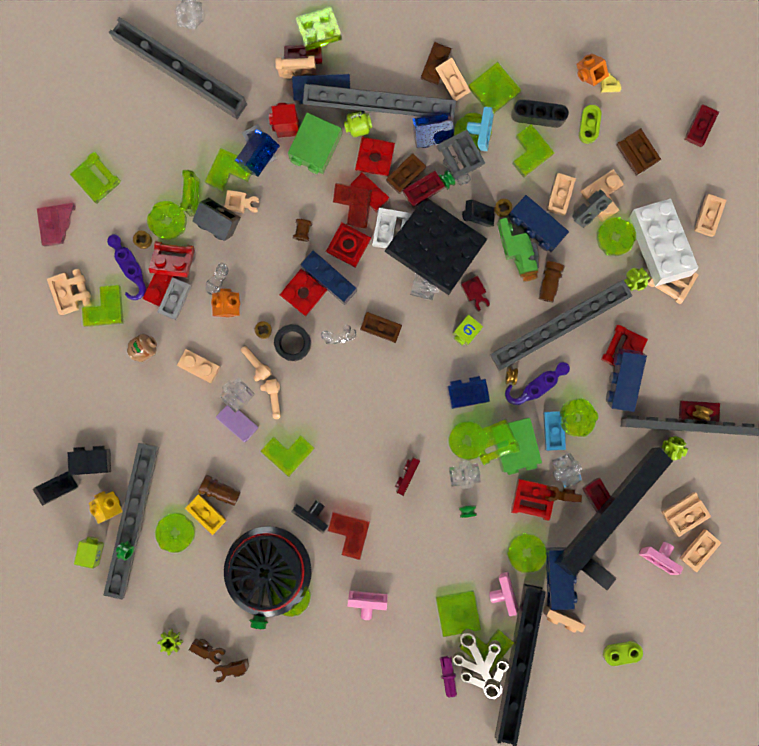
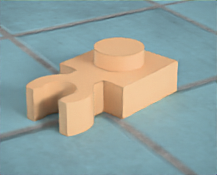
M227 190L225 208L239 213H244L245 208H248L251 212L255 213L258 212V209L251 207V204L260 200L254 196L247 199L246 193Z

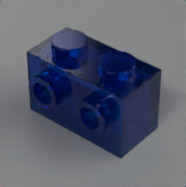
M450 112L412 118L414 140L417 148H428L432 145H438L454 136L453 119Z
M256 130L234 162L247 173L259 177L280 145L267 133Z
M480 376L469 378V382L462 383L461 380L451 381L450 386H446L450 409L490 402L486 379L481 380Z

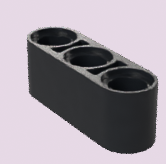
M524 99L517 101L511 112V117L515 122L555 128L561 127L569 115V110L565 105ZM517 109H523L525 114L518 113ZM536 111H541L544 116H538ZM554 114H560L562 119L556 118Z

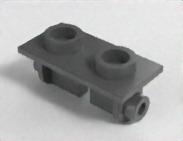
M601 189L599 191L596 190L587 199L590 204L588 207L583 203L573 212L574 222L583 228L590 224L598 214L613 202Z

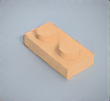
M452 57L435 68L453 100L457 101L471 92Z
M557 173L546 211L562 216L566 214L576 178Z
M711 194L706 195L694 231L710 237L715 236L726 200Z
M185 349L177 364L178 367L211 384L220 369V366L188 349Z
M704 529L679 559L693 571L698 572L720 546L721 542Z
M547 605L545 606L543 613L548 621L556 625L560 622L569 631L576 633V630L583 633L586 625L581 620L558 610H551Z

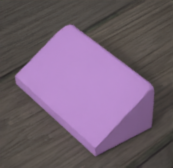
M231 403L216 416L222 424L243 442H247L259 428Z

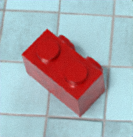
M278 103L276 106H271L272 113H269V122L272 125V131H276L278 138L296 136L299 130V119L295 104Z

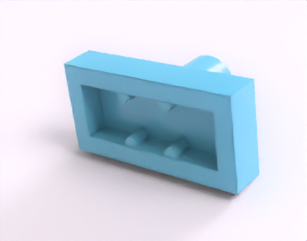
M484 107L481 123L468 122L467 124L469 134L479 135L478 147L480 151L488 152L494 118L492 107Z

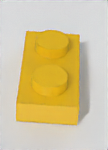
M198 494L185 508L212 535L227 521L201 494Z

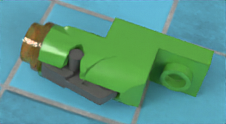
M507 218L500 219L497 226L506 260L516 259L514 262L523 282L537 279V274L539 273L537 244L531 242L527 233L512 236V224L508 223Z

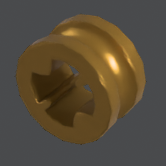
M503 198L497 201L494 207L496 215L506 217L510 214L512 210L510 200ZM506 204V208L508 207V210L501 212V208H498V206Z
M137 231L133 235V242L140 249H147L152 244V237L145 231ZM140 236L146 237L144 238L146 240L144 244L142 242L138 243Z
M265 321L258 322L254 328L255 334L261 339L268 338L272 333L270 324ZM266 325L268 327L266 329L269 330L268 333L260 335L258 328Z
M508 367L505 383L516 385L518 368L512 370L511 367Z
M696 405V412H693L692 415L710 421L709 415L713 414V411Z

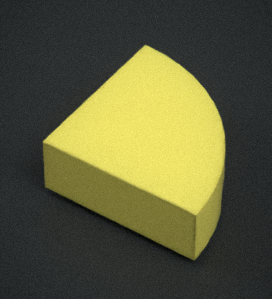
M610 73L607 78L600 82L601 93L620 92L621 90L620 82L611 76Z

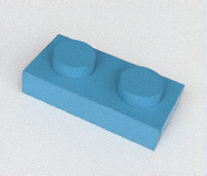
M564 411L543 412L545 450H566Z

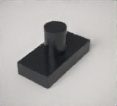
M466 200V210L462 213L464 221H471L486 227L494 226V207L475 200Z
M67 471L34 487L32 490L41 505L44 506L76 490L78 485L72 475H68Z
M316 500L308 511L298 504L291 511L322 534L328 527L326 523L318 519L325 506Z

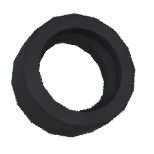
M290 324L278 330L274 338V347L280 357L288 361H298L307 356L310 351L311 339L304 328L299 325ZM289 332L299 333L304 340L302 350L296 354L285 352L281 345L282 338Z
M592 558L581 569L606 590L617 579Z

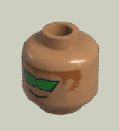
M140 334L129 341L127 353L132 360L144 362L156 354L157 342L152 336Z

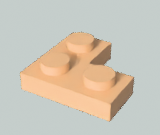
M613 169L584 188L581 193L587 200L596 190L599 191L601 189L611 199L609 195L621 188L624 183ZM612 202L597 216L601 222H604L616 214L619 209Z

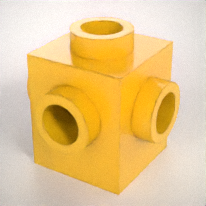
M105 491L94 495V500L89 502L90 512L95 516L98 524L123 512L120 507L119 498L113 491L107 494Z

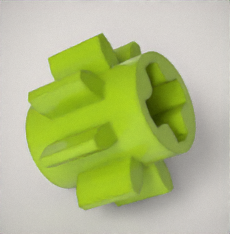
M643 267L640 270L632 268L627 272V279L624 281L631 291L634 289L641 291L647 287L650 276Z
M678 436L669 437L668 441L664 440L662 445L664 452L672 460H681L682 456H686L688 448L685 447L687 443Z
M170 629L168 634L163 632L161 634L163 639L157 642V644H161L160 652L165 651L168 656L172 653V650L177 653L180 650L178 645L183 643V640H180L179 637L180 632L175 633L173 629Z

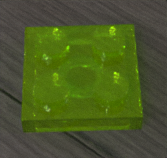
M331 7L295 17L306 51L342 40L341 32Z
M498 62L468 85L472 94L483 107H492L494 114L521 93L519 86Z
M474 590L436 597L443 637L461 634L466 629L473 631L481 630Z

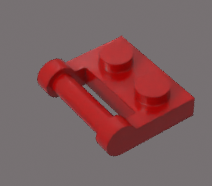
M155 241L153 255L148 268L149 272L188 278L194 256V246L169 245ZM162 251H164V252L180 253V254H186V255H185V257H181V256L165 255V254H161V253H162Z
M616 325L614 329L615 334L601 360L615 366L613 354L622 335L626 336V339L621 349L643 352L648 339L621 325Z
M518 479L511 513H524L542 517L543 520L549 521L554 501L545 499V496H552L553 491L546 489L549 485ZM522 499L546 506L542 510L520 505V501Z

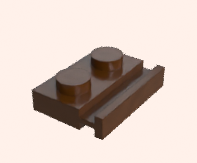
M641 128L616 144L636 176L662 160Z

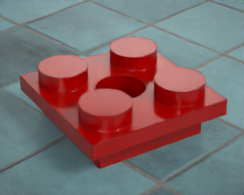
M362 136L355 170L388 177L395 143ZM376 153L381 158L379 161L374 162L370 159V156Z
M341 222L325 252L356 268L372 238ZM346 240L353 241L354 246L351 249L343 247V243Z
M300 269L279 295L306 317L328 290ZM300 289H308L309 295L306 298L299 297Z

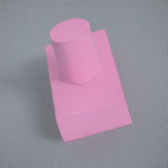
M667 542L662 543L659 552L652 547H644L639 553L640 556L670 575H680L683 570L682 566L669 559L674 546Z
M509 572L501 573L499 581L502 589L489 592L490 600L492 603L505 601L509 616L517 615L519 608Z
M349 591L348 607L361 608V619L371 620L373 609L387 610L388 594Z

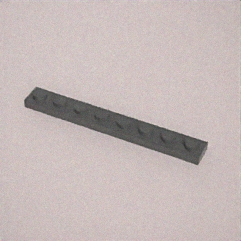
M305 83L303 104L448 120H454L456 100Z
M622 280L491 353L490 356L500 371L633 295L625 281Z
M627 415V419H621L620 426L759 436V428H754L755 424L742 423V427L735 426L734 422H723V425H716V421H704V424H697V420L685 419L684 423L677 422L678 419L665 418V421H658V417H646V420H639V416Z
M138 443L103 596L121 600L125 598L159 450L157 446ZM129 541L134 547L132 556L128 560L118 559L116 553L118 545Z

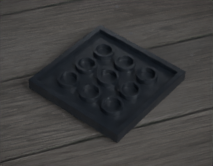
M426 198L421 201L384 252L449 295L479 253L487 238Z

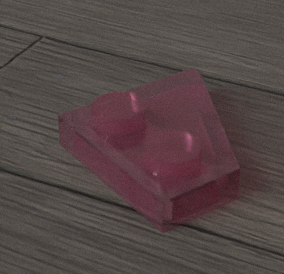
M74 203L37 208L42 246L47 247L64 243L66 231L71 223L72 211L76 208Z

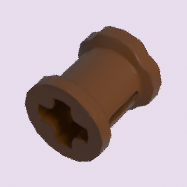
M296 219L297 226L293 239L309 242V229L313 223L305 219Z

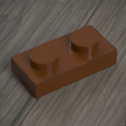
M434 42L421 75L422 80L436 85L439 84L441 78L435 68L449 59L452 48Z
M412 153L386 179V182L400 194L426 168V165Z
M366 312L360 330L396 344L402 325Z

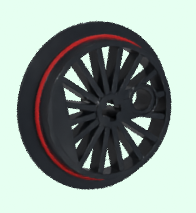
M258 527L244 533L233 543L224 563V582L230 597L244 611L256 616L273 617L290 611L303 599L311 581V561L305 546L295 535L278 527ZM261 539H269L266 557L264 556ZM255 540L260 559L250 546V543ZM274 544L277 550L270 560L272 546ZM246 548L255 562L240 552ZM280 554L282 558L276 563H274L278 555ZM237 558L241 559L253 568L235 565ZM284 561L287 563L285 566L277 567ZM268 568L270 571L268 575L260 577V574L265 571L264 569ZM234 569L251 573L235 577ZM291 569L294 575L280 573L278 571ZM278 577L296 580L295 587L293 588ZM247 579L254 581L253 589L247 587ZM241 580L240 589H238L236 581ZM276 583L289 590L291 594L286 598ZM265 586L267 590L269 605H262ZM271 586L282 602L274 603ZM260 588L258 604L251 602L254 594ZM241 592L249 594V596L246 598Z

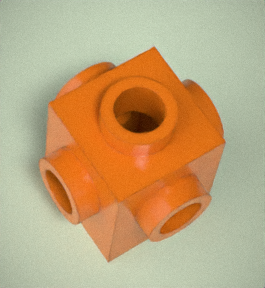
M592 53L576 63L579 79L592 86L597 85L609 76L605 59Z
M227 288L220 289V292L212 293V316L227 318L240 316L239 293L232 292L231 289Z

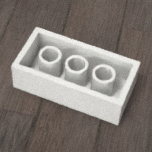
M671 198L633 210L629 221L655 287L692 276L699 267Z

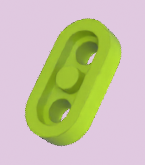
M596 105L586 106L581 113L579 139L585 144L593 143L599 136L602 113ZM591 114L593 119L588 118L587 115ZM585 133H590L591 137H587Z
M634 641L611 644L603 650V658L611 666L636 663L643 657L642 647ZM636 650V654L631 656V652ZM616 653L617 658L612 659V655Z

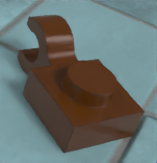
M549 485L546 487V489L553 491L552 496H545L547 500L582 503V495L575 493V489L563 488V491H559L555 486Z
M197 638L189 648L190 652L205 660L208 658L216 665H219L221 662L216 657V654L224 655L226 652L225 649L220 647L212 649L213 647L210 646L208 641Z
M248 658L231 662L228 665L216 666L213 671H220L222 673L221 677L216 678V682L224 681L226 676L233 675L234 677L244 675L249 668Z

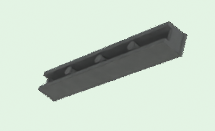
M119 17L117 19V25L113 31L111 29L109 31L115 42L238 120L248 105L242 95Z

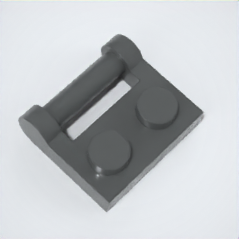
M467 130L437 145L438 151L442 152L453 172L454 180L460 179L485 164ZM448 147H453L464 167L460 170Z

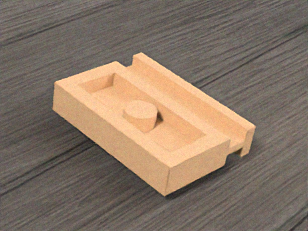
M696 492L689 494L661 512L677 537L682 536L711 517Z

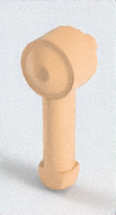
M247 346L242 347L241 352L256 368L253 379L256 382L266 380L272 374L271 369L267 365L262 364Z
M277 379L267 380L265 384L260 385L261 391H266L270 394L273 419L281 418L278 401L280 384Z

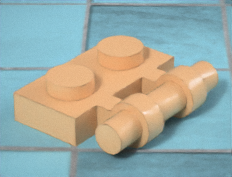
M80 269L72 271L74 277L69 279L67 273L47 279L58 314L61 316L79 310L77 303L79 301L83 302L84 307L92 305L90 301L91 295L84 284L86 280L84 275H81ZM77 285L79 294H74L72 286Z

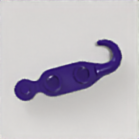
M115 234L110 235L107 243L115 249L114 257L124 275L137 284L139 288L137 295H130L126 292L125 296L130 300H139L146 292L142 269L132 252L128 248L122 247L121 238Z
M561 362L556 366L555 371L543 372L526 386L522 395L518 398L511 397L510 390L513 386L509 385L505 390L506 400L510 404L520 405L526 401L541 397L557 384L559 376L569 373V365Z

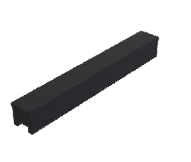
M661 447L650 449L610 498L554 561L568 575L572 574L576 577L671 465L673 460Z
M523 583L509 657V667L506 673L494 736L497 743L501 744L502 742L512 744V746H517L546 594L543 587Z

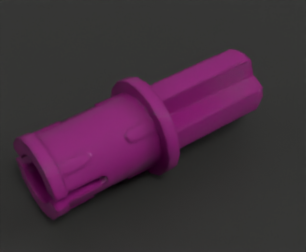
M443 656L439 658L442 668L441 679L444 680L446 696L452 698L457 696L456 674L453 669L452 656Z

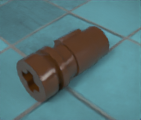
M546 261V270L543 272L545 276L542 280L539 300L554 302L559 287V279L562 278L561 273L564 272L565 265Z
M206 475L198 493L207 494V497L212 496L226 504L235 506L241 492L224 483H219L218 479L213 480V477Z

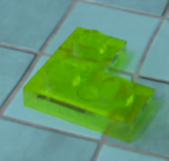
M532 124L516 135L515 138L526 152L514 160L512 164L525 178L555 154Z
M220 148L204 182L223 191L230 175L248 182L256 165L249 160Z
M120 285L99 287L101 306L82 307L84 327L124 324Z
M301 435L289 449L273 437L260 452L290 477L315 447Z
M497 629L487 643L478 636L476 638V644L484 661L489 652V643L496 640L501 644L500 653L496 655L489 670L490 673L497 665V660L504 657L514 644V641L500 629ZM460 644L459 648L474 660L470 649Z

